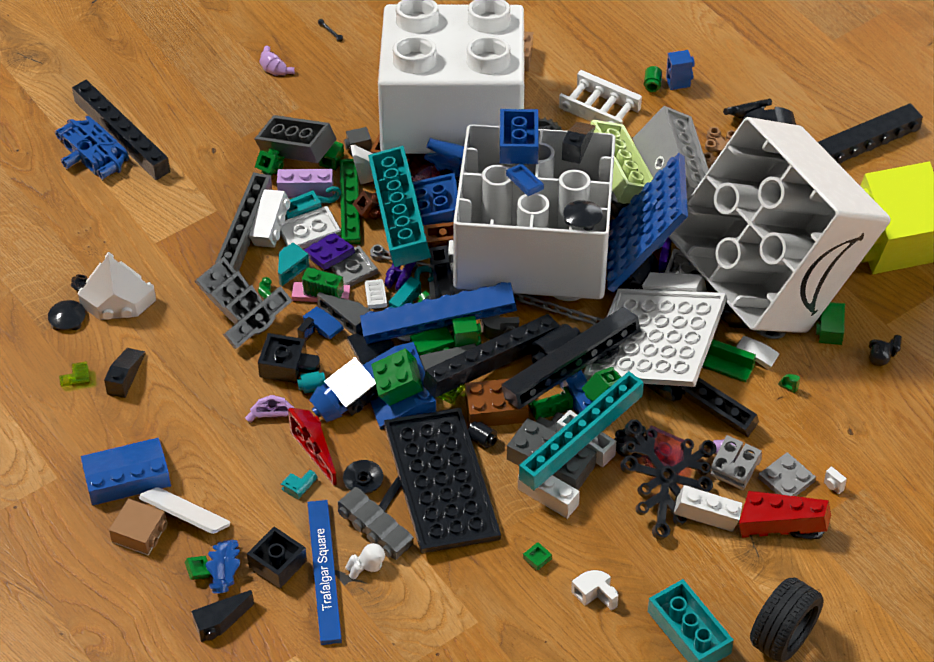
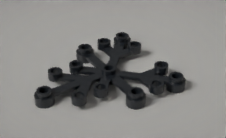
M632 419L625 425V433L633 437L638 445L633 441H628L623 446V451L627 455L637 453L647 456L655 468L639 464L634 456H626L621 461V470L627 474L638 472L656 477L648 483H642L638 487V494L642 497H646L651 493L652 489L661 484L660 492L647 501L637 504L635 510L637 514L645 515L651 507L659 503L657 523L652 528V534L654 538L663 540L670 534V527L665 523L667 507L674 515L673 522L676 525L680 526L687 521V518L680 516L682 518V521L678 519L679 515L674 514L677 496L681 491L677 484L709 492L713 488V482L709 477L702 476L695 480L677 475V473L685 468L697 470L700 475L708 474L711 470L710 464L707 462L701 463L697 460L702 457H711L715 454L717 448L714 442L705 440L699 445V450L692 454L694 442L691 439H685L680 444L683 450L682 461L673 467L664 466L654 453V444L657 438L656 430L649 428L642 436L643 426L641 422ZM669 488L676 497L675 502L669 495ZM640 506H643L645 511H642Z

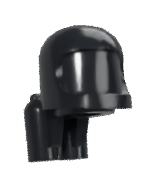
M894 335V338L889 343L876 339L870 340L868 346L871 349L869 355L870 362L876 366L888 364L891 357L896 356L897 352L901 350L902 336Z

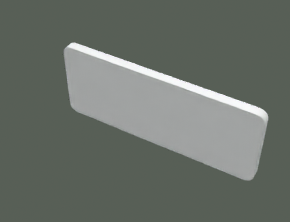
M156 487L140 494V500L209 533L214 534L230 526L229 520L161 488Z

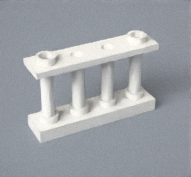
M580 70L577 74V88L570 96L562 93L559 95V108L590 122L598 120L623 125L622 119L627 112L633 110L638 113L642 104L641 95L583 70ZM583 90L592 93L585 103L576 100ZM599 96L607 99V102L600 110L592 107V104ZM614 103L623 106L616 116L607 113Z

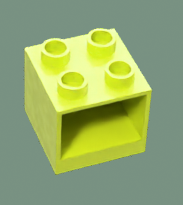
M930 161L866 173L860 186L890 216L891 221L861 262L869 263L872 274L933 263L934 171Z

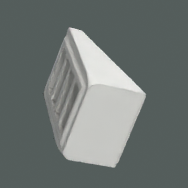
M382 279L365 281L368 309L387 307L384 281Z

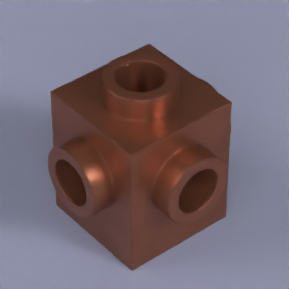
M363 190L353 205L363 218L376 220L381 215L377 193Z

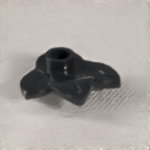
M77 274L72 277L71 287L79 291L80 288L86 285L87 276Z

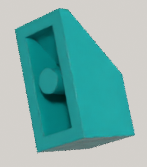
M294 242L279 252L278 277L279 285L281 286L309 267L308 253Z

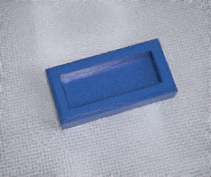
M522 163L506 170V176L527 196L544 190V184Z

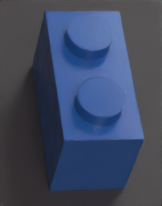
M689 50L668 53L666 80L670 90L691 86V80L694 78L692 67L695 66L694 57L690 56Z

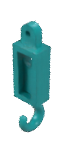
M336 186L327 188V193L335 191V194L331 197L318 196L312 190L290 199V208L287 209L285 220L322 208L321 203H334L341 195L340 188Z
M421 266L417 268L414 278L410 277L390 299L389 307L396 308L406 303L413 304L422 293L420 274L429 272L431 276L428 278V282L433 281L431 267Z

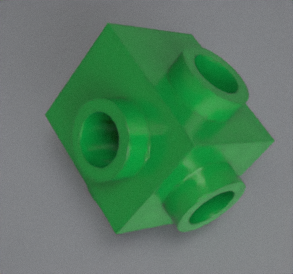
M269 148L268 151L260 150L255 168L262 170L261 173L272 176V174L278 173V169H283L285 157L279 155V151Z

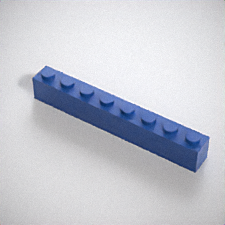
M501 282L496 286H483L473 291H461L459 294L443 295L437 299H424L419 303H406L401 307H388L378 312L370 311L365 313V315H360L364 339L369 344L452 325V319L475 316L477 320L517 311L511 282Z

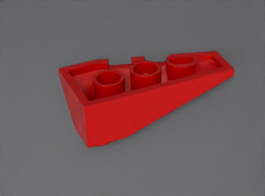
M289 408L290 433L333 486L336 485V471L321 428L322 423L318 416H314L310 410Z

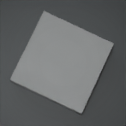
M360 246L354 248L355 253L330 267L334 274L343 276V284L350 285V287L378 274V268Z

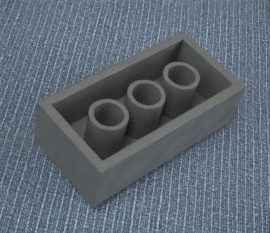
M273 115L255 137L260 150L268 151L270 148L279 151V155L287 159L319 163L337 140L329 123Z
M527 418L507 445V460L520 465L557 432ZM585 446L557 470L553 476L579 490L596 466L597 452Z

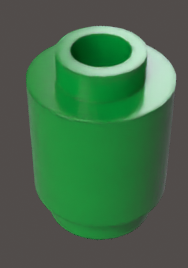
M650 66L645 70L644 86L649 92L658 91L662 82V70L659 67Z

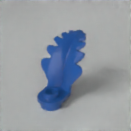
M237 540L218 542L217 545L212 546L215 551L208 553L212 560L207 561L205 566L214 579L213 583L209 585L214 594L228 592V587L234 584V574L240 566V559H236L240 552L239 549H236L239 546Z

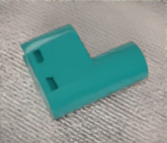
M308 470L302 478L290 473L281 483L283 485L281 489L290 496L299 499L317 480L318 476L312 470Z

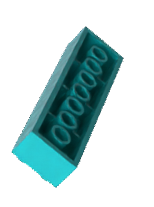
M404 146L368 155L394 267L431 258Z

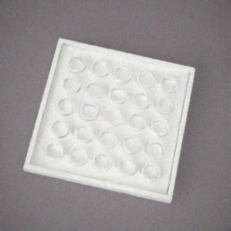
M618 289L607 316L625 307L638 316L641 331L619 345L620 351L615 359L608 363H591L586 366L584 371L585 378L589 380L596 372L613 367L621 377L630 371L641 379L644 384L695 387L726 304V293Z

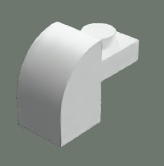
M591 570L584 572L572 581L571 592L584 606L597 597L611 611L618 606V592L614 587L610 586L611 576L607 573Z

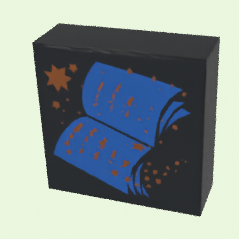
M306 318L297 328L298 338L307 341L315 332L314 319Z

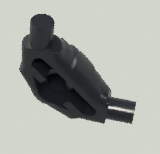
M769 98L724 108L723 113L724 115L730 114L744 118V115L753 110L772 105V100Z

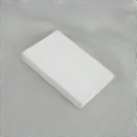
M328 206L285 220L280 230V235L286 246L294 242L301 249L317 243L327 235L333 233L338 236L341 235V229Z

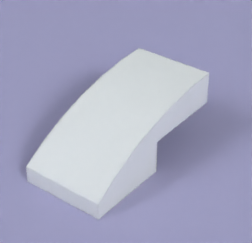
M743 336L736 346L756 354L755 361L767 370L772 367L780 354L771 347L746 336Z

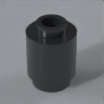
M474 421L468 428L470 438L485 448L494 446L497 442V431L482 422Z

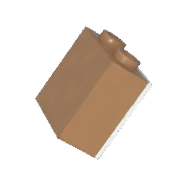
M128 499L109 529L112 543L149 555L152 548L156 546L161 533L167 527L168 522L165 511Z

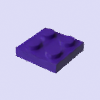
M335 233L327 235L324 239L304 249L308 253L309 259L324 270L355 253L354 247Z

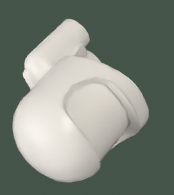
M372 543L364 547L359 557L356 554L352 555L345 567L348 571H351L349 577L356 579L364 569L370 572L380 570L385 558L384 549L380 545Z

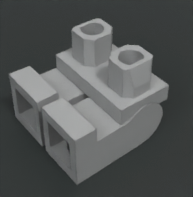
M726 435L712 463L711 476L744 490L754 469L762 460V450L746 443L743 447L742 441Z

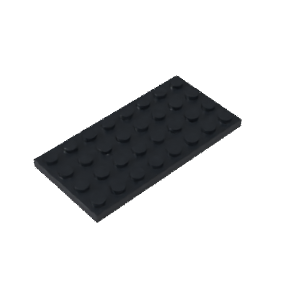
M461 408L384 420V428L421 554L501 540V532Z

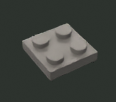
M788 452L760 472L758 476L776 494L797 496L816 481V476Z

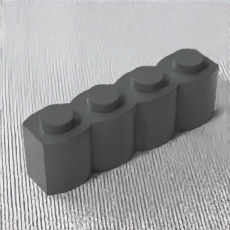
M353 488L338 501V512L341 517L352 521L354 528L359 532L362 531L367 534V538L371 543L380 545L387 557H392L396 560L413 545L414 537L389 514L385 513L378 504L370 500L359 488Z

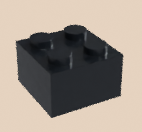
M274 526L247 553L249 568L278 588H281L307 562L306 547Z

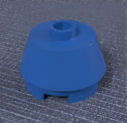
M326 382L322 386H318L309 399L314 406L312 411L318 418L322 416L326 422L343 417L342 414L347 411V408L342 405L338 396Z

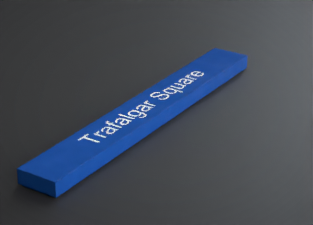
M328 500L310 501L307 503L320 644L342 643Z

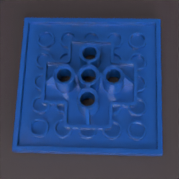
M678 153L675 157H671L666 166L655 174L654 179L651 182H647L638 195L633 196L630 204L627 207H623L615 219L610 220L607 253V289L611 292H614L656 249H660L666 239L688 217L685 156Z

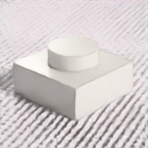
M831 466L826 470L824 483L837 494L843 492L847 478Z

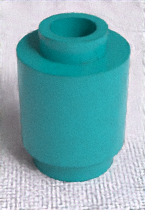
M319 371L301 374L300 379H297L299 391L303 390L304 394L311 393L318 386H322L326 380L324 372L319 373Z

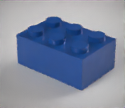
M500 109L499 164H538V109Z

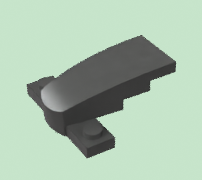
M222 257L195 280V283L207 297L235 324L223 334L234 349H237L250 337L263 333L273 323L275 316L292 302V299L281 286L262 300L252 285L249 286L240 272L235 271L225 257Z

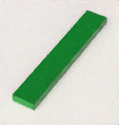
M340 159L342 239L351 245L360 244V215L353 205L359 196L358 174L353 159Z

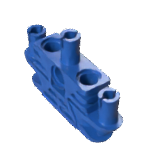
M85 116L83 121L69 119L67 120L68 124L55 130L56 137L60 141L63 140L65 148L71 152V154L61 159V163L66 169L80 161L94 175L98 174L103 180L114 172L120 173L124 161L129 160L126 149L90 116Z

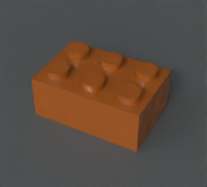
M509 379L465 383L469 426L474 421L482 422L489 427L524 423L529 418V406L527 404L523 408L517 409L505 400L501 384Z

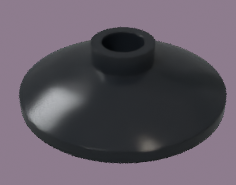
M358 460L347 466L343 473V481L350 491L357 487L365 494H369L381 486L383 471L373 461Z

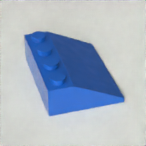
M455 173L413 182L423 225L454 222L458 194Z
M414 342L395 346L362 365L374 379L372 363L406 348L416 358L422 385L424 382L425 371ZM423 387V391L391 406L379 396L370 403L379 428L384 429V420L436 412L435 398Z
M159 437L81 456L92 506L138 495L156 487L161 489L171 487L169 472Z

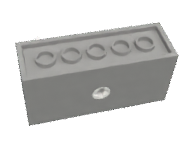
M663 106L633 137V141L653 179L655 174L666 166L671 157H675L678 153L685 156L688 201L709 169L692 117Z

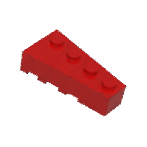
M748 491L739 520L742 538H747L749 535L759 534L761 537L768 536V533L788 535L794 531H799L800 534L827 532L831 519L829 500Z

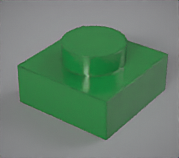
M537 542L523 553V559L538 571L552 560V554Z
M206 556L191 557L185 560L184 563L190 580L209 578L211 576L205 566L207 562Z

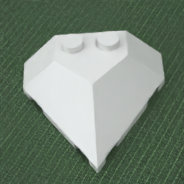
M110 252L105 255V260L99 263L86 280V285L78 291L80 304L99 320L138 317L156 301L154 285L143 281L141 275L122 261H116L114 255Z

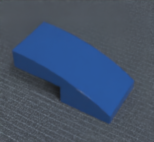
M317 306L303 316V320L308 317L314 319V325L318 334L328 339L333 338L344 329L338 320Z

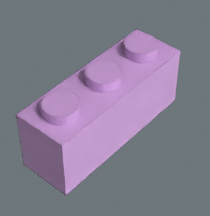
M278 169V191H285L288 198L298 197L312 190L318 196H333V191L330 193L326 192L327 188L334 185L332 169Z

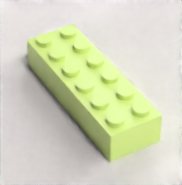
M592 120L590 124L596 125L594 133L613 134L616 138L612 191L618 202L623 204L630 203L633 196L638 195L644 185L653 180V177L624 125Z

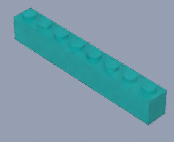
M628 371L519 465V480L533 491L536 490L643 396L644 382Z

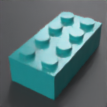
M684 579L649 598L647 612L688 662H718L732 653L733 638Z

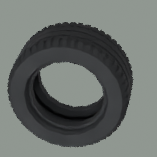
M798 578L785 579L772 592L760 610L750 633L752 645L777 662H785L790 659L807 639L820 616L824 603L821 593Z

